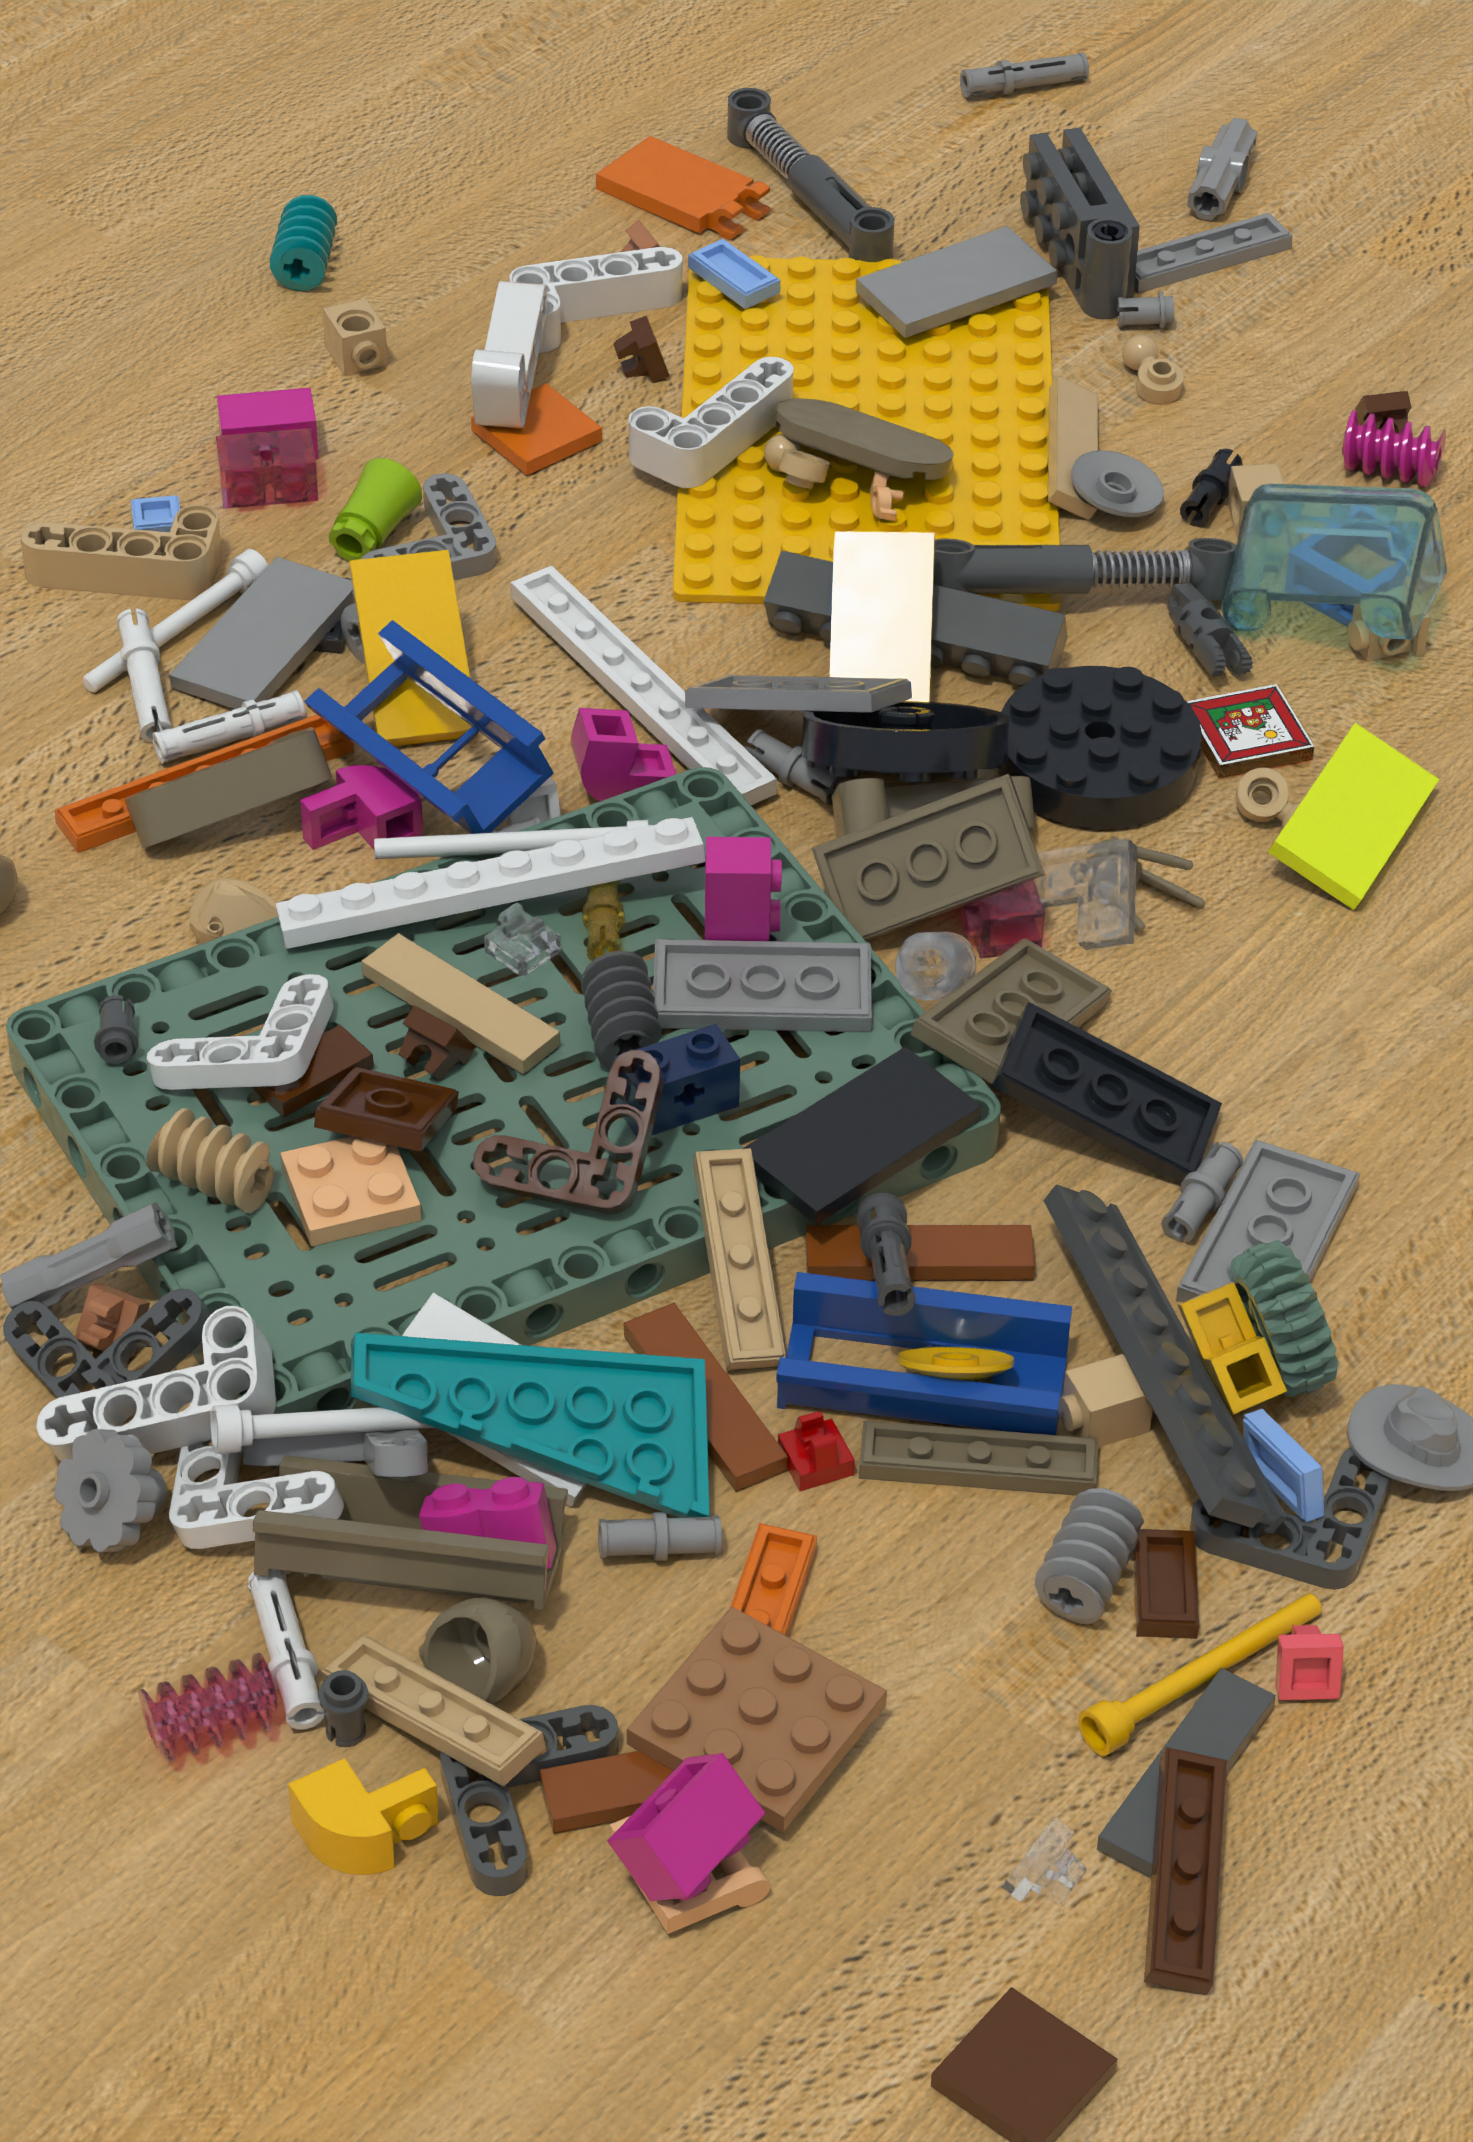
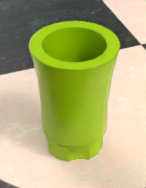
M386 458L369 460L364 465L356 487L336 517L334 526L329 533V543L336 549L337 555L350 562V560L362 559L368 552L380 549L399 523L421 503L422 489L416 477L406 467Z

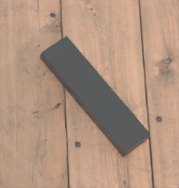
M1221 1668L1100 1833L1097 1850L1151 1878L1159 1763L1164 1749L1169 1747L1227 1760V1774L1274 1709L1276 1695Z

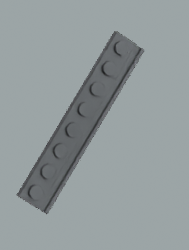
M1056 1184L1043 1201L1208 1514L1251 1528L1260 1522L1267 1533L1273 1534L1287 1517L1119 1208L1111 1203L1106 1207L1105 1203L1090 1191L1081 1190L1077 1192Z

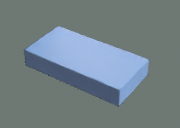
M725 239L716 241L688 254L689 269L744 309L780 293L781 280Z
M1263 1409L1245 1414L1243 1419L1244 1440L1270 1488L1305 1522L1323 1517L1322 1466Z

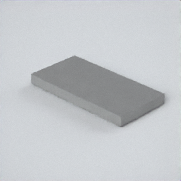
M1008 226L856 278V292L901 335L907 338L1057 284V270Z
M276 557L169 674L171 688L233 709L242 707L243 702L251 699L256 703L269 700L322 641L327 632H330L341 619L344 609L355 603L351 580Z
M727 675L688 687V690H685V707L874 712L911 699L912 683L908 681V678Z
M655 939L653 994L655 998L654 1006L658 1011V1022L661 1028L701 1029L717 1024L719 1029L871 1032V943Z
M1255 1140L1178 1286L1176 1301L1185 1302L1230 1283V1265L1233 1258L1243 1254L1244 1250L1263 1242L1267 1244L1279 1240L1293 1251L1294 1256L1300 1260L1302 1269L1305 1274H1308L1311 1282L1358 1188L1360 1173Z

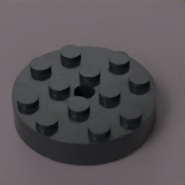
M1107 666L1052 668L1016 690L1007 700L1001 711L1009 717L1008 760L1001 764L998 773L1000 777L1007 774L1011 777H1029L1034 812L1056 822L1090 829H1119L1145 824L1177 808L1188 797L1195 786L1202 741L1199 720L1181 693L1152 677L1144 675L1137 668Z
M903 701L874 712L804 711L802 756L808 760L809 767L830 769V775L859 776L861 775V770L877 771L883 774H899V780L905 782L930 781V773L946 772V777L949 779L971 780L977 778V770L999 769L1001 764L1007 762L1009 717L1002 712L982 707L922 701Z

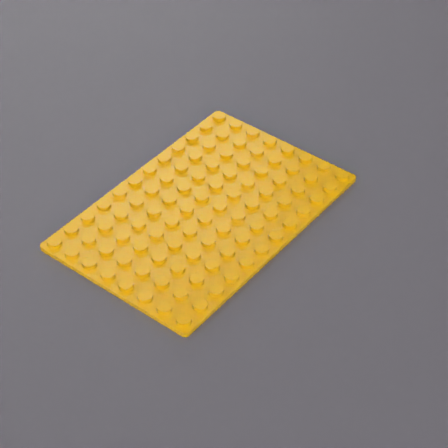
M749 256L779 278L781 282L779 294L747 309L741 307L689 269L681 418L688 416L757 360L765 357H779L786 359L794 367L793 399H816L836 403L928 435L949 446L954 456L950 473L938 480L925 479L926 473L914 472L913 478L908 479L891 476L890 480H887L886 487L892 490L903 491L902 501L892 499L891 509L896 510L895 521L885 520L874 516L871 508L870 487L875 473L873 469L800 444L802 452L818 456L830 463L824 483L814 482L812 489L799 487L785 481L787 473L778 472L770 468L764 457V449L767 442L772 437L782 434L779 431L780 426L773 427L704 484L694 488L678 487L673 573V598L676 601L764 604V598L781 550L834 562L835 532L934 533L935 539H958L973 545H1060L1058 506L1048 501L1049 387L1053 383L1048 287L905 338L856 292V278L905 261L885 259L879 262H865L852 258L832 260L810 259L803 256L794 258ZM977 594L1048 611H1058L1062 606V594Z

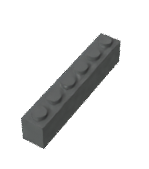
M781 550L764 598L769 624L774 625L785 633H810L821 636L824 640L831 643L834 562ZM934 585L931 666L945 664L962 668L966 673L976 677L993 675L1006 678L1020 687L1030 680L1043 675L1045 671L1058 668L1068 638L1065 614Z

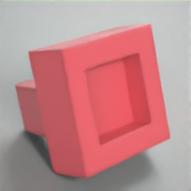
M1292 1625L1291 1635H1278L1275 1679L1278 1700L1340 1699L1344 1651L1340 1633L1321 1634L1317 1625Z

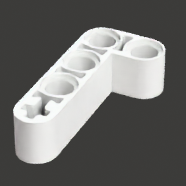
M655 247L526 265L513 270L509 275L510 282L545 284L547 286V313L539 353H546L559 347L561 343V323L662 309L678 304L682 299L683 260L682 255L673 248Z
M500 281L498 284L485 350L476 349L472 362L471 386L476 425L519 429L524 427L547 313L548 296L545 284Z
M761 358L685 418H681L658 407L646 406L634 410L629 415V461L638 469L681 488H694L704 484L775 427L774 419L777 405L782 401L793 399L794 367L783 358Z
M238 1306L222 1307L214 1311L203 1325L204 1364L55 1399L42 1409L37 1418L36 1428L38 1435L60 1461L67 1458L73 1459L72 1445L74 1440L79 1436L86 1435L93 1429L115 1430L119 1435H135L140 1440L142 1447L146 1448L150 1454L211 1441L210 1413L212 1406L238 1404L240 1410L249 1409L251 1415H265L275 1412L276 1395L270 1343L245 1309ZM243 1338L239 1344L231 1347L236 1340ZM248 1389L247 1393L241 1398L234 1400L240 1392ZM191 1402L190 1406L187 1409H185L182 1412H179V1410L184 1405ZM134 1416L128 1424L122 1426L129 1417Z

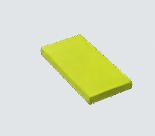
M1354 723L1268 850V853L1352 910H1355L1440 779L1357 723Z

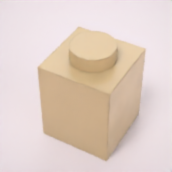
M1124 1354L1065 1371L1063 1397H1060L1059 1414L1063 1425L1068 1431L1074 1430L1078 1437L1097 1438L1098 1447L1150 1432L1153 1408Z

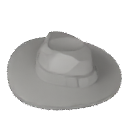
M1396 1384L1372 1389L1355 1404L1348 1422V1441L1353 1453L1368 1467L1389 1478L1423 1488L1440 1491H1462L1473 1488V1418L1461 1408L1428 1388Z

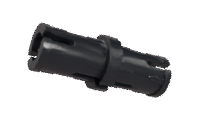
M1226 448L1218 450L1208 468L1200 471L1192 483L1193 491L1180 507V514L1184 521L1187 520L1193 510L1196 511V515L1190 522V525L1199 527L1206 524L1216 505H1221L1228 497L1231 466H1243L1242 459L1238 454L1234 457L1231 464L1227 463L1233 450Z

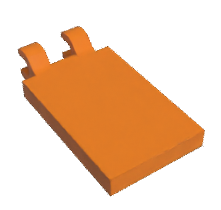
M649 136L596 173L597 190L699 234L709 228L718 232L723 238L733 239L743 232V226L734 223L731 219L744 212L750 218L758 220L770 212L769 206L759 202L761 198L770 192V187L764 182H754V179L652 136Z

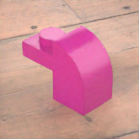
M579 708L571 734V747L583 786L593 798L603 801L620 795L624 791H631L676 774L667 745L638 743L627 710Z
M355 765L336 770V786L300 800L303 839L312 850L357 832L373 850L374 839L423 836L422 798L390 771L382 767Z

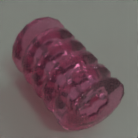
M260 1652L254 1653L251 1658V1673L241 1660L234 1659L228 1664L227 1680L218 1668L214 1666L206 1668L203 1687L192 1674L182 1675L179 1695L169 1682H159L156 1687L155 1703L144 1689L139 1688L138 1690L143 1717L152 1742L156 1748H159L169 1763L175 1761L176 1742L181 1740L193 1755L199 1754L200 1734L207 1733L217 1748L222 1747L224 1727L229 1725L240 1740L247 1739L248 1720L252 1718L257 1721L265 1733L270 1732L272 1712L276 1711L278 1707L272 1676Z

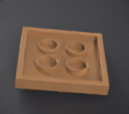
M731 1606L627 1728V1745L673 1771L686 1758L723 1753L764 1810L765 1814L761 1817V1820L784 1832L885 1708L887 1690Z

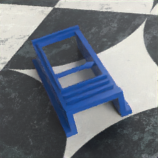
M392 620L378 635L394 659L393 663L345 707L320 688L313 692L304 702L309 709L330 724L332 728L339 731L449 819L463 827L469 834L491 833L554 774L539 748V745L546 738L540 730ZM407 678L411 679L472 726L435 762L426 765L424 768H421L362 722L369 713ZM480 732L501 749L453 793L435 777L438 775L439 769Z
M797 1272L793 1294V1323L786 1358L780 1357L777 1370V1408L786 1409L787 1404L997 1431L1056 1435L1059 1419L1060 1397H1062L1067 1362L1072 1306L912 1286V1290L915 1293L913 1308L904 1315L890 1316L882 1311L883 1305L879 1307L877 1303V1288L874 1281ZM814 1336L911 1349L927 1347L988 1349L1012 1355L1014 1357V1367L993 1377V1384L815 1362L810 1361Z

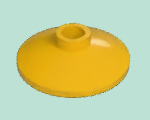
M927 1347L905 1350L898 1353L897 1363L919 1375L976 1381L1001 1374L1014 1367V1357L1004 1352L988 1349Z

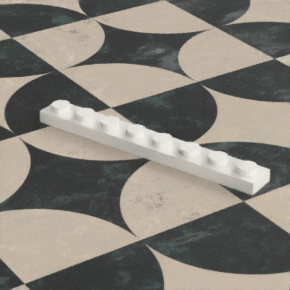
M552 565L511 582V598L663 745H667L668 749L688 769L708 767L719 770L732 782L750 805L776 794L777 778L703 708H686L685 691Z
M693 817L685 819L669 818L660 821L656 825L632 830H612L603 836L578 841L562 840L549 847L530 851H509L500 857L477 862H456L448 868L423 873L407 872L394 879L370 884L354 883L341 890L317 895L301 894L288 901L275 904L285 947L289 949L706 862L704 844Z

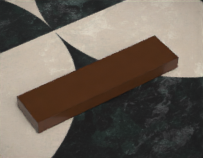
M1166 1747L1160 1756L1144 1982L1203 1995H1207L1213 1986L1227 1764L1225 1759Z

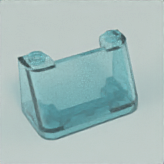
M1264 484L1255 489L1245 507L1222 601L1223 618L1233 631L1249 632L1257 631L1265 626L1271 615L1270 601L1360 605L1365 625L1376 635L1389 639L1413 640L1447 573L1439 514L1435 502L1426 493L1410 488Z

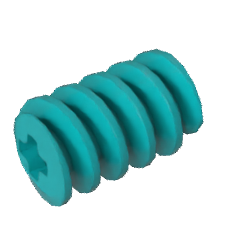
M301 195L293 198L284 206L270 255V269L274 278L283 286L291 290L304 292L313 290L322 283L331 253L330 249L333 245V238L336 233L335 227L338 224L337 214L326 200L315 195Z

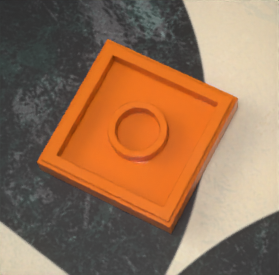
M547 383L531 390L523 429L476 425L474 416L471 417V430L526 475L539 471L602 441V427Z

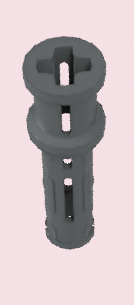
M875 1193L867 1196L860 1203L856 1211V1221L861 1231L860 1245L864 1255L872 1261L879 1307L883 1305L882 1311L887 1315L901 1316L908 1313L915 1303V1293L912 1290L906 1258L911 1248L912 1238L910 1230L906 1225L907 1210L903 1201L897 1196L890 1193ZM873 1209H875L876 1213L875 1219H872L871 1212Z

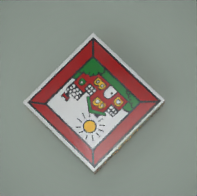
M1277 684L1187 701L1200 723L1202 734L1201 749L1218 778L1245 774L1256 768H1275L1313 760L1315 746Z

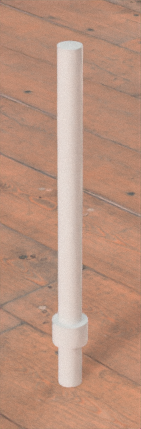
M648 820L627 821V826L376 838L374 839L375 860L500 854L515 850L530 851L553 846L562 840L578 841L603 836L616 829L632 830L651 825H648Z

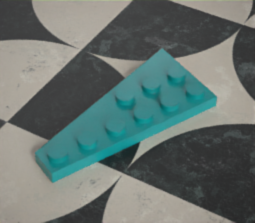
M354 1333L351 1345V1397L397 1412L413 1420L678 1518L710 1517L705 1359Z

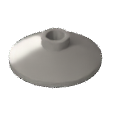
M1102 450L1088 452L1081 455L1075 461L1071 470V480L1077 492L1087 502L1110 514L1123 517L1146 516L1153 513L1160 506L1163 499V486L1157 475L1142 462L1122 453Z

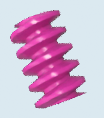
M1352 410L1347 422L1342 447L1345 468L1353 471L1362 459L1365 474H1373L1380 464L1382 477L1385 479H1390L1399 468L1400 480L1403 483L1410 482L1417 472L1419 485L1426 488L1440 466L1445 447L1446 430H1443L1435 442L1431 439L1430 426L1425 425L1417 438L1413 437L1412 422L1407 421L1401 432L1395 433L1393 418L1389 417L1382 429H1376L1375 414L1370 413L1365 423L1358 425L1357 410Z

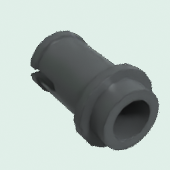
M121 995L109 996L101 1002L99 1006L100 1029L94 1037V1046L98 1054L105 1061L113 1064L126 1062L136 1053L138 1048V1035L133 1030L135 1007L133 1002L127 999L123 1012V996Z
M340 1670L333 1672L321 1684L318 1693L319 1703L326 1711V1735L330 1742L336 1738V1746H355L363 1740L366 1734L363 1708L368 1702V1688L366 1683L351 1671Z

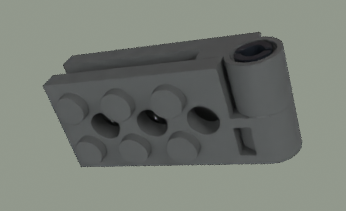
M1080 127L1063 130L1062 148L1058 150L1047 132L1032 134L1029 137V152L1023 156V170L1027 179L1026 191H1022L1020 195L1023 216L1031 220L1038 242H1043L1046 246L1052 266L1054 268L1058 267L1083 312L1097 319L1117 318L1119 316V312H1117L1118 297H1134L1140 225Z

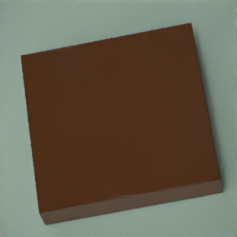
M355 1067L316 1108L314 1127L421 1152L457 1110L459 1091Z
M1011 1987L932 2072L931 2087L1010 2142H1054L1116 2072L1118 2059Z

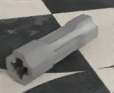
M157 1202L151 1203L115 1220L106 1231L55 1255L38 1256L0 1275L2 1292L11 1309L28 1301L40 1302L48 1308L63 1301L72 1290L121 1267L138 1266L176 1248L175 1231L167 1214L161 1210Z

